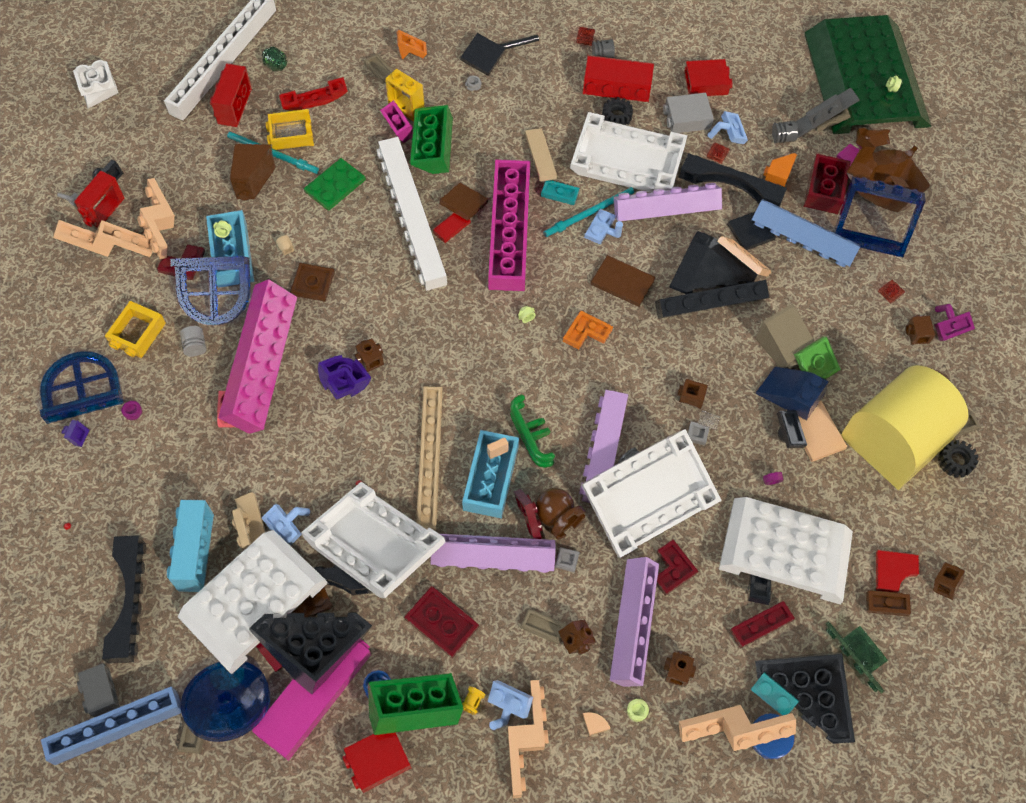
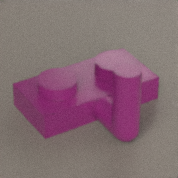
M951 304L935 307V311L938 313L946 312L948 318L934 324L939 341H945L975 329L970 311L955 316Z

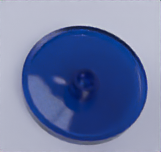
M220 662L204 668L191 679L182 695L181 714L187 727L197 737L212 742L229 741L245 735L259 724L269 707L270 689L266 677L259 668L248 662H244L232 674Z

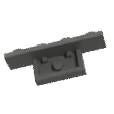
M852 88L838 96L835 94L806 112L804 117L797 120L798 138L860 101Z

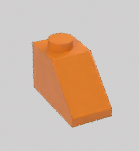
M793 153L772 160L770 167L766 166L763 176L766 177L765 180L785 187L797 154Z

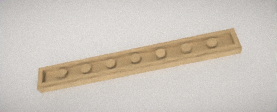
M423 386L416 523L426 530L431 528L436 532L443 387Z

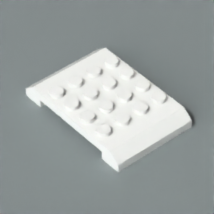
M588 112L570 169L581 176L632 187L646 192H653L655 189L671 190L674 186L687 135L671 132L670 136L605 121V116Z
M686 429L670 435L581 484L616 555L620 558L637 549V546L699 511L706 510L722 501Z
M362 482L301 532L312 548L379 598H386L446 543L443 536L431 528L426 530L377 497L375 491Z
M748 497L735 498L731 509L719 570L739 575L740 572H745L821 594L820 599L841 605L844 598L853 531L844 524Z
M271 530L258 537L183 605L178 618L232 674L248 659L246 655L260 643L249 630L264 614H273V618H286L287 613H291L309 595L313 598L328 583L274 530Z

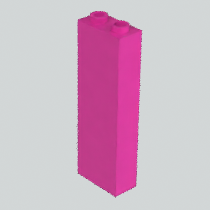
M360 640L330 677L313 694L309 693L293 679L253 728L252 732L289 761L371 656L369 645Z

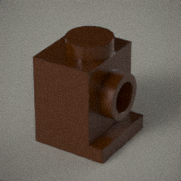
M686 379L684 386L680 385L677 396H680L679 402L701 409L708 385Z
M945 562L935 578L933 591L953 600L963 582L965 570Z

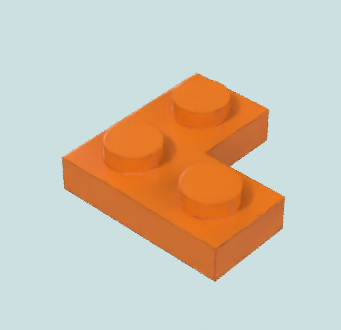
M580 311L563 337V342L578 350L587 336L604 344L611 334L613 326Z

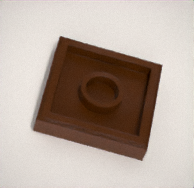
M460 182L440 199L439 204L462 218L469 220L488 203V198Z
M299 263L290 293L296 297L326 302L335 269Z

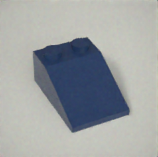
M774 367L756 391V394L785 410H796L798 416L807 421L824 397L829 381L811 372Z

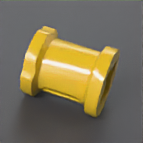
M469 686L467 689L468 694L462 703L463 710L476 715V709L481 699H484L485 693Z

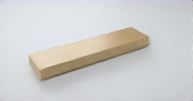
M542 128L526 130V139L539 181L557 179V173Z

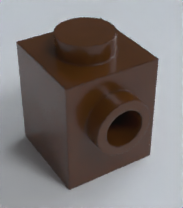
M916 315L911 317L905 327L906 334L909 335L912 345L929 344L935 336L930 316Z

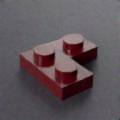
M187 244L181 259L167 256V258L161 259L157 271L158 273L193 280L205 254V249Z
M522 489L514 491L518 509L524 516L529 535L532 539H542L540 531L543 529L540 520L536 519L535 513H538L535 502H531L530 496L528 494L525 495Z
M674 539L656 552L668 567L658 574L656 584L665 596L699 572Z

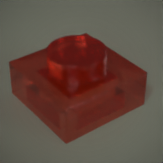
M579 27L576 43L592 46L595 29Z
M714 142L707 153V158L722 164L730 149Z
M894 280L889 281L878 290L890 304L905 293Z

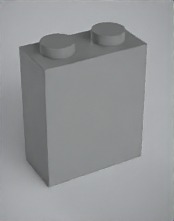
M706 93L667 97L666 104L663 105V113L667 115V127L671 129V132L683 133L712 128L714 118Z

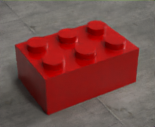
M226 63L224 70L221 71L219 83H216L215 93L210 99L214 117L220 125L238 127L252 90L246 66Z

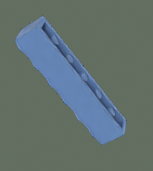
M764 199L761 200L752 218L756 226L760 228L766 226L771 229V233L780 236V234L787 236L786 240L794 244L799 242L803 244L804 249L811 252L814 249L820 252L819 256L825 259L831 257L836 260V264L842 267L846 265L850 267L860 249L859 244Z
M171 686L43 738L41 743L47 762L57 765L181 714L184 711L179 694Z

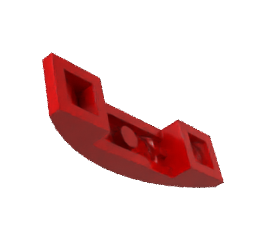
M344 77L328 81L329 86L305 93L296 94L294 90L280 94L279 97L283 110H302L326 105L337 100L348 92Z

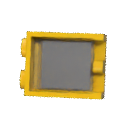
M309 109L268 114V121L265 123L267 132H270V135H267V141L269 145H272V149L280 150L314 146Z

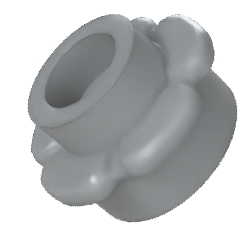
M473 75L467 78L465 85L468 90L477 91L481 88L482 82L478 76Z

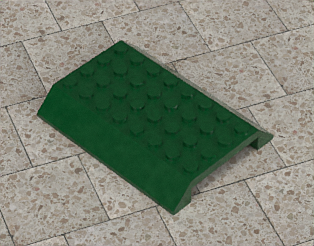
M888 15L824 19L804 33L823 101H826L835 94L838 96L849 88H852L860 100L848 107L851 118L831 126L833 135L850 133L853 125L912 121L914 128L931 127V122L899 26ZM898 76L902 80L900 88L897 92H888V87H886L888 79Z

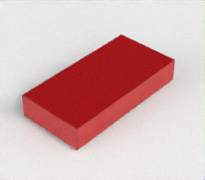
M453 213L433 229V234L446 243L468 226L471 220H466Z

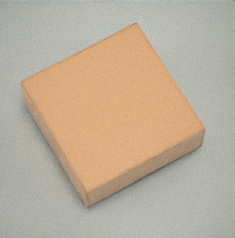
M506 438L487 445V454L490 459L508 452L509 443Z

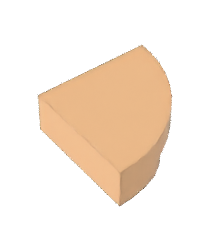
M591 712L583 713L589 736L610 730L608 722L602 716Z

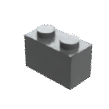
M102 663L78 673L79 681H77V686L80 693L84 695L85 701L82 702L86 714H90L95 718L120 707L109 667Z

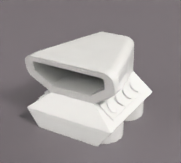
M97 60L91 66L79 65L73 70L81 96L85 98L87 108L93 107L118 93L107 61Z

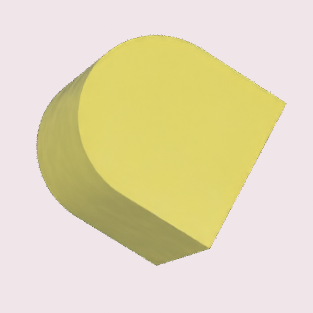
M910 366L852 416L841 436L843 440L899 490L939 454L965 426L968 420V408L958 389L942 374L925 366Z

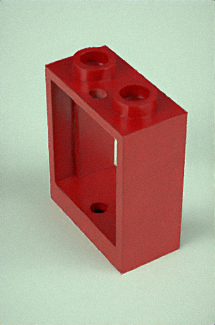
M100 171L74 202L78 208L77 211L84 219L83 222L89 227L95 226L98 228L101 220L106 221L125 197L116 178ZM105 194L106 196L103 198V200L98 204V206L95 209H93V207Z

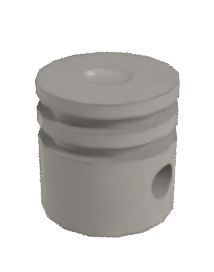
M189 326L180 331L184 355L194 357L206 352L207 349L201 327Z

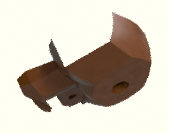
M859 128L856 133V144L861 150H859L847 171L853 185L860 196L879 207L897 213L906 210L930 187L929 182L912 160L918 148L914 145L908 151L891 149L880 150L874 153L876 147L890 144L888 135L890 130Z

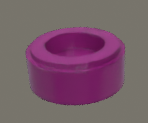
M128 401L122 406L121 412L127 420H136L142 414V407L136 401Z
M774 472L763 476L765 485L778 484L784 480L782 472Z

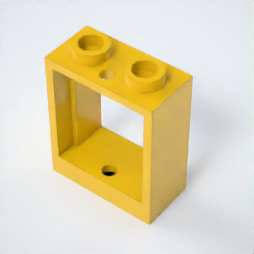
M395 69L385 79L388 104L394 100L403 114L414 121L415 109L425 108L423 85L400 70ZM402 91L408 94L410 98L403 95Z
M129 301L105 337L111 348L115 350L122 349L130 357L137 356L142 358L166 322L162 314ZM133 316L149 323V326L136 344L119 337Z

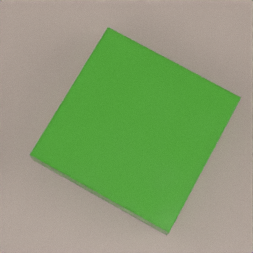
M821 337L794 354L801 371L811 372L823 379H827L841 370L827 337Z

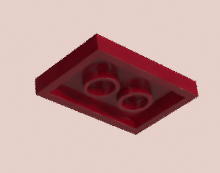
M432 586L404 617L408 623L452 659L479 628V624Z

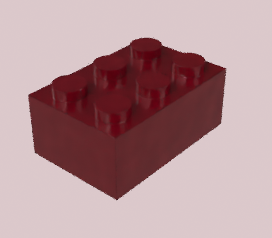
M816 153L811 166L803 207L838 215L844 202L848 180L847 171L851 161Z

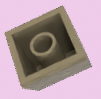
M793 304L764 320L756 337V340L777 365L787 369H795L798 363L794 354L814 342Z

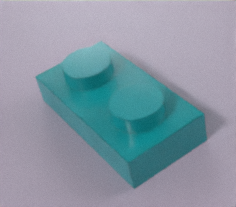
M547 180L542 189L541 197L575 205L580 188Z
M765 672L751 688L756 695L782 716L789 714L799 702L796 697Z

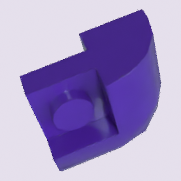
M339 355L318 363V374L321 384L325 390L329 389L336 400L347 395L355 396L363 391L371 380V376L357 359L354 361Z

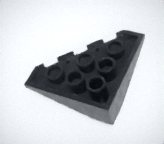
M697 231L669 288L684 294L693 293V289L702 288V291L716 289L718 285L728 287L738 285V282L746 281V283L754 282L758 274L722 246L716 238Z
M356 612L348 613L347 617H335L334 613H318L317 617H304V613H287V618H273V614H264L249 630L290 676L309 693L313 694L366 635L372 625Z
M842 651L755 661L757 679L765 672L796 697L799 702L795 708L803 714L801 718L814 729L818 726L827 733L826 739L832 744L855 742Z

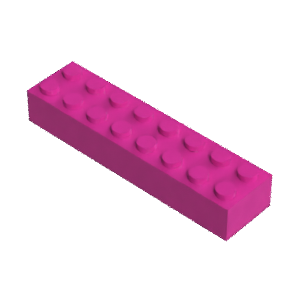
M495 160L488 290L525 291L530 161Z
M269 279L254 286L218 417L249 434L264 430L297 300L295 295Z

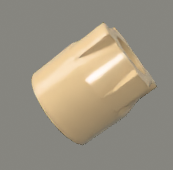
M284 235L276 240V244L283 255L294 251V246L289 236Z

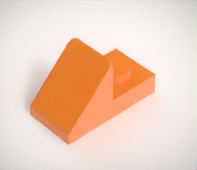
M397 31V43L402 59L409 53L421 58L427 55L426 42L403 31Z

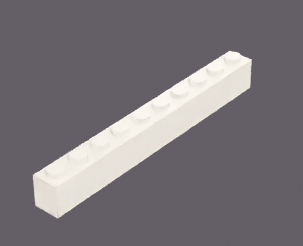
M250 0L164 100L169 115L182 121L187 117L220 78L221 71L224 70L226 63L231 64L274 14L276 11L274 0Z
M395 137L378 141L379 149H376L379 159L383 160L381 167L383 173L387 172V176H385L388 186L392 187L390 189L392 200L396 199L395 209L397 214H401L399 220L401 227L406 229L404 231L405 239L407 242L410 241L411 244L409 245L411 256L415 255L416 271L420 270L421 273L418 275L420 284L425 285L426 291L446 286L447 276L399 138Z

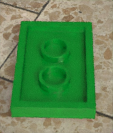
M340 158L304 188V192L326 210L330 211L366 180V177L344 159Z

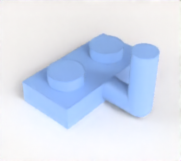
M726 111L721 115L723 122H718L707 134L712 139L721 129H725L731 142L745 144L748 141L739 115Z
M599 209L584 238L601 245L606 234L616 238L621 237L623 223L618 221L616 222L615 229L611 228L616 215Z
M275 504L262 517V520L270 530H274L291 546L302 535L292 521L298 515L308 516L310 510L308 508L294 507L286 514L280 505Z
M499 680L493 681L488 702L502 708L503 711L500 719L490 722V728L496 730L506 726L511 713L523 719L527 718L533 696Z

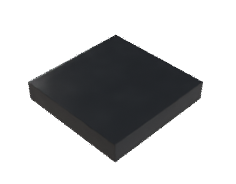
M477 33L460 57V60L489 76L504 54L505 48Z
M755 212L730 220L727 223L736 240L745 250L771 242L776 238L775 234L770 232V228L766 226L760 228L754 224L755 221L752 218Z

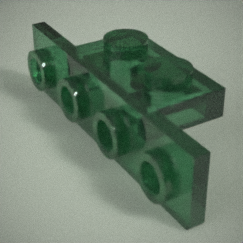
M830 621L826 622L825 624L828 628L825 630L833 640L837 638L842 645L839 648L847 657L851 655L856 661L853 664L861 675L863 673L867 675L870 679L867 683L876 693L879 690L881 694L885 692V689L873 676L872 672L886 663L888 659L864 629L859 626L843 638Z

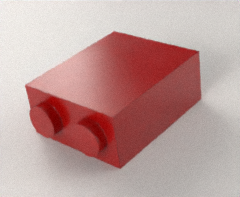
M725 59L686 61L684 74L689 95L706 93L707 96L729 94L733 82L732 78H729L730 68L727 66Z
M396 732L379 735L372 734L344 748L346 755L342 757L347 769L352 768L354 776L351 779L356 790L360 788L363 793L411 769V765Z

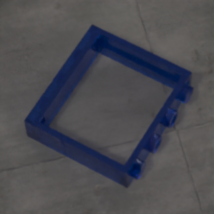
M852 176L833 233L859 244L860 248L903 258L926 202L925 193L918 192L917 189H905L900 185L892 186L882 181L875 182L865 177L857 178ZM856 191L916 204L902 242L843 229Z

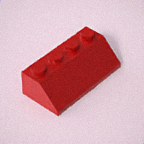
M588 55L583 94L649 102L654 63Z

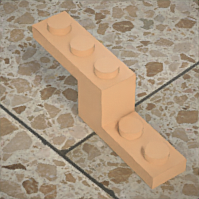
M155 178L147 179V187H145V193L148 198L150 197L152 206L140 208V216L137 217L139 226L144 229L146 239L151 242L152 251L158 255L159 259L167 258V244L160 230L174 228L175 215Z
M58 220L53 236L55 239L107 257L114 245L148 257L153 252L150 240H147L144 235L102 220L96 233Z
M539 680L530 681L531 696H533V725L508 726L513 798H522V792L526 791L525 777L521 778L520 769L524 768L523 754L519 755V752L544 750L545 744L549 743L548 730H543V722L547 721L546 708L541 707V700L545 699L544 686L539 685Z
M737 705L679 721V732L682 742L724 731L733 751L796 734V718L793 713L751 724L742 706Z

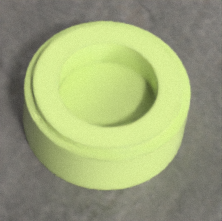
M633 699L627 706L629 718L636 722L643 721L649 713V707L642 699Z

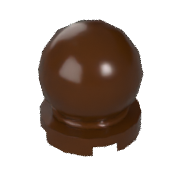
M546 489L538 496L535 503L538 510L536 515L540 522L547 527H553L551 533L557 540L566 537L567 535L564 532L570 527L577 528L586 517L584 514L586 511L581 506L575 507L574 500L563 489Z

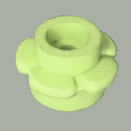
M898 76L888 79L886 83L888 92H897L900 88L902 80Z
M219 221L213 225L215 235L220 238L227 237L232 230L231 225L226 221Z
M522 307L518 314L519 320H522L523 323L533 320L536 316L534 308Z

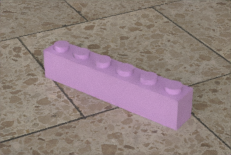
M707 183L703 187L689 185L685 189L672 187L668 191L655 189L651 193L638 191L634 195L621 193L619 196L614 197V211L618 221L722 209V188L716 185V183Z
M605 390L604 397L600 396L598 407L602 409L601 413L596 414L595 424L598 427L597 430H593L591 437L594 446L593 448L589 447L587 459H591L590 465H585L583 476L587 477L586 481L614 466L628 394ZM581 486L579 494L583 495L582 501L590 503Z
M440 534L444 537L446 543L431 555V565L438 567L517 569L523 572L538 570L539 572L546 573L554 571L556 548L555 540Z
M648 557L627 559L610 675V681L624 687L643 686L659 569V564Z

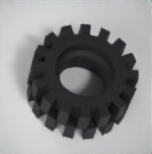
M613 97L611 101L608 99L607 103H604L602 115L605 116L604 120L629 125L633 115L632 104L629 101L625 102V98L620 100V97H617V100H615ZM615 110H618V111L623 112L624 114H623V115H614V114L611 113V112H612V111H615Z
M959 440L949 442L938 457V461H941L939 463L940 467L944 466L942 470L944 472L948 470V475L954 474L955 478L968 476L979 462L977 460L979 458L978 454L974 455L976 449H970L972 447L971 444L966 446L965 441L960 443ZM958 453L963 456L965 464L959 465L955 463L951 457L952 454Z

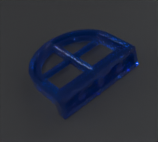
M249 257L170 259L171 266L175 267L178 302L191 319L205 325H223L233 321L244 311L250 298L251 289ZM216 270H239L240 291H217ZM186 271H209L210 292H187ZM239 294L235 305L228 312L218 315L217 295ZM210 295V316L195 309L188 296Z
M75 352L60 358L49 367L41 381L40 395L43 409L40 410V415L46 424L124 404L120 379L116 368L109 359L95 352ZM89 362L97 364L106 373L83 378L80 363ZM73 365L75 381L53 386L60 372ZM109 378L111 391L86 397L84 383ZM76 386L78 400L54 406L52 392Z

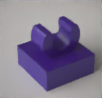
M72 420L69 426H64L61 433L65 434L64 438L73 445L82 447L90 430L79 421Z

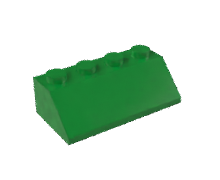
M448 105L415 109L411 166L431 174L449 173L453 117Z
M452 673L368 683L369 718L374 735L458 725L464 709Z

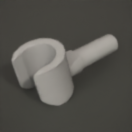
M62 193L57 194L58 197L66 199L71 205L76 206L74 201L79 196L77 193L71 196Z

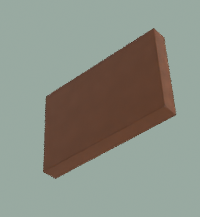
M607 255L592 279L591 285L640 307L656 277Z

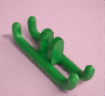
M520 394L511 401V419L532 461L539 467H551L554 465L553 459L555 454L552 452L542 453L535 442L549 435L551 431L547 427L532 433L530 432L544 425L545 420L544 418H538L525 423L519 411L525 406L523 402L525 396Z

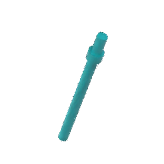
M228 132L227 134L228 138L242 144H260L233 132ZM271 148L273 157L293 164L300 170L318 173L319 168L309 164L308 161L301 158L296 159Z
M630 187L565 221L561 220L555 223L553 227L543 231L545 237H549L557 232L560 233L566 230V227L598 212L599 209H604L614 204V197L619 196L621 193L634 194V189Z

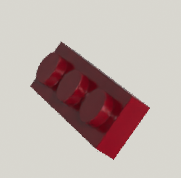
M782 601L732 627L729 631L741 649L794 621L795 618L786 603Z

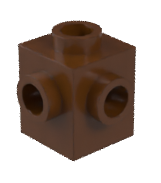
M373 338L363 340L355 346L357 352L354 354L355 358L363 364L367 372L384 365L383 350L379 343L375 344Z
M585 619L572 621L558 631L569 654L578 653L582 655L588 652L590 646L596 642L593 632Z
M683 651L673 652L671 658L667 657L664 665V670H667L665 681L686 687L689 678L693 679L696 671V666L693 665L694 658Z

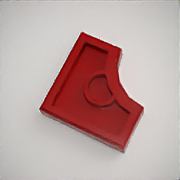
M882 550L876 551V591L898 593L900 584L904 579L919 575V555Z

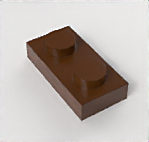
M322 588L313 598L309 595L291 613H304V617H314L318 613H323L333 608L325 588Z
M871 590L866 592L867 613L897 616L911 615L910 594Z

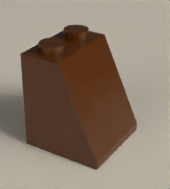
M235 144L230 180L237 199L244 201L255 199L276 169L269 144Z

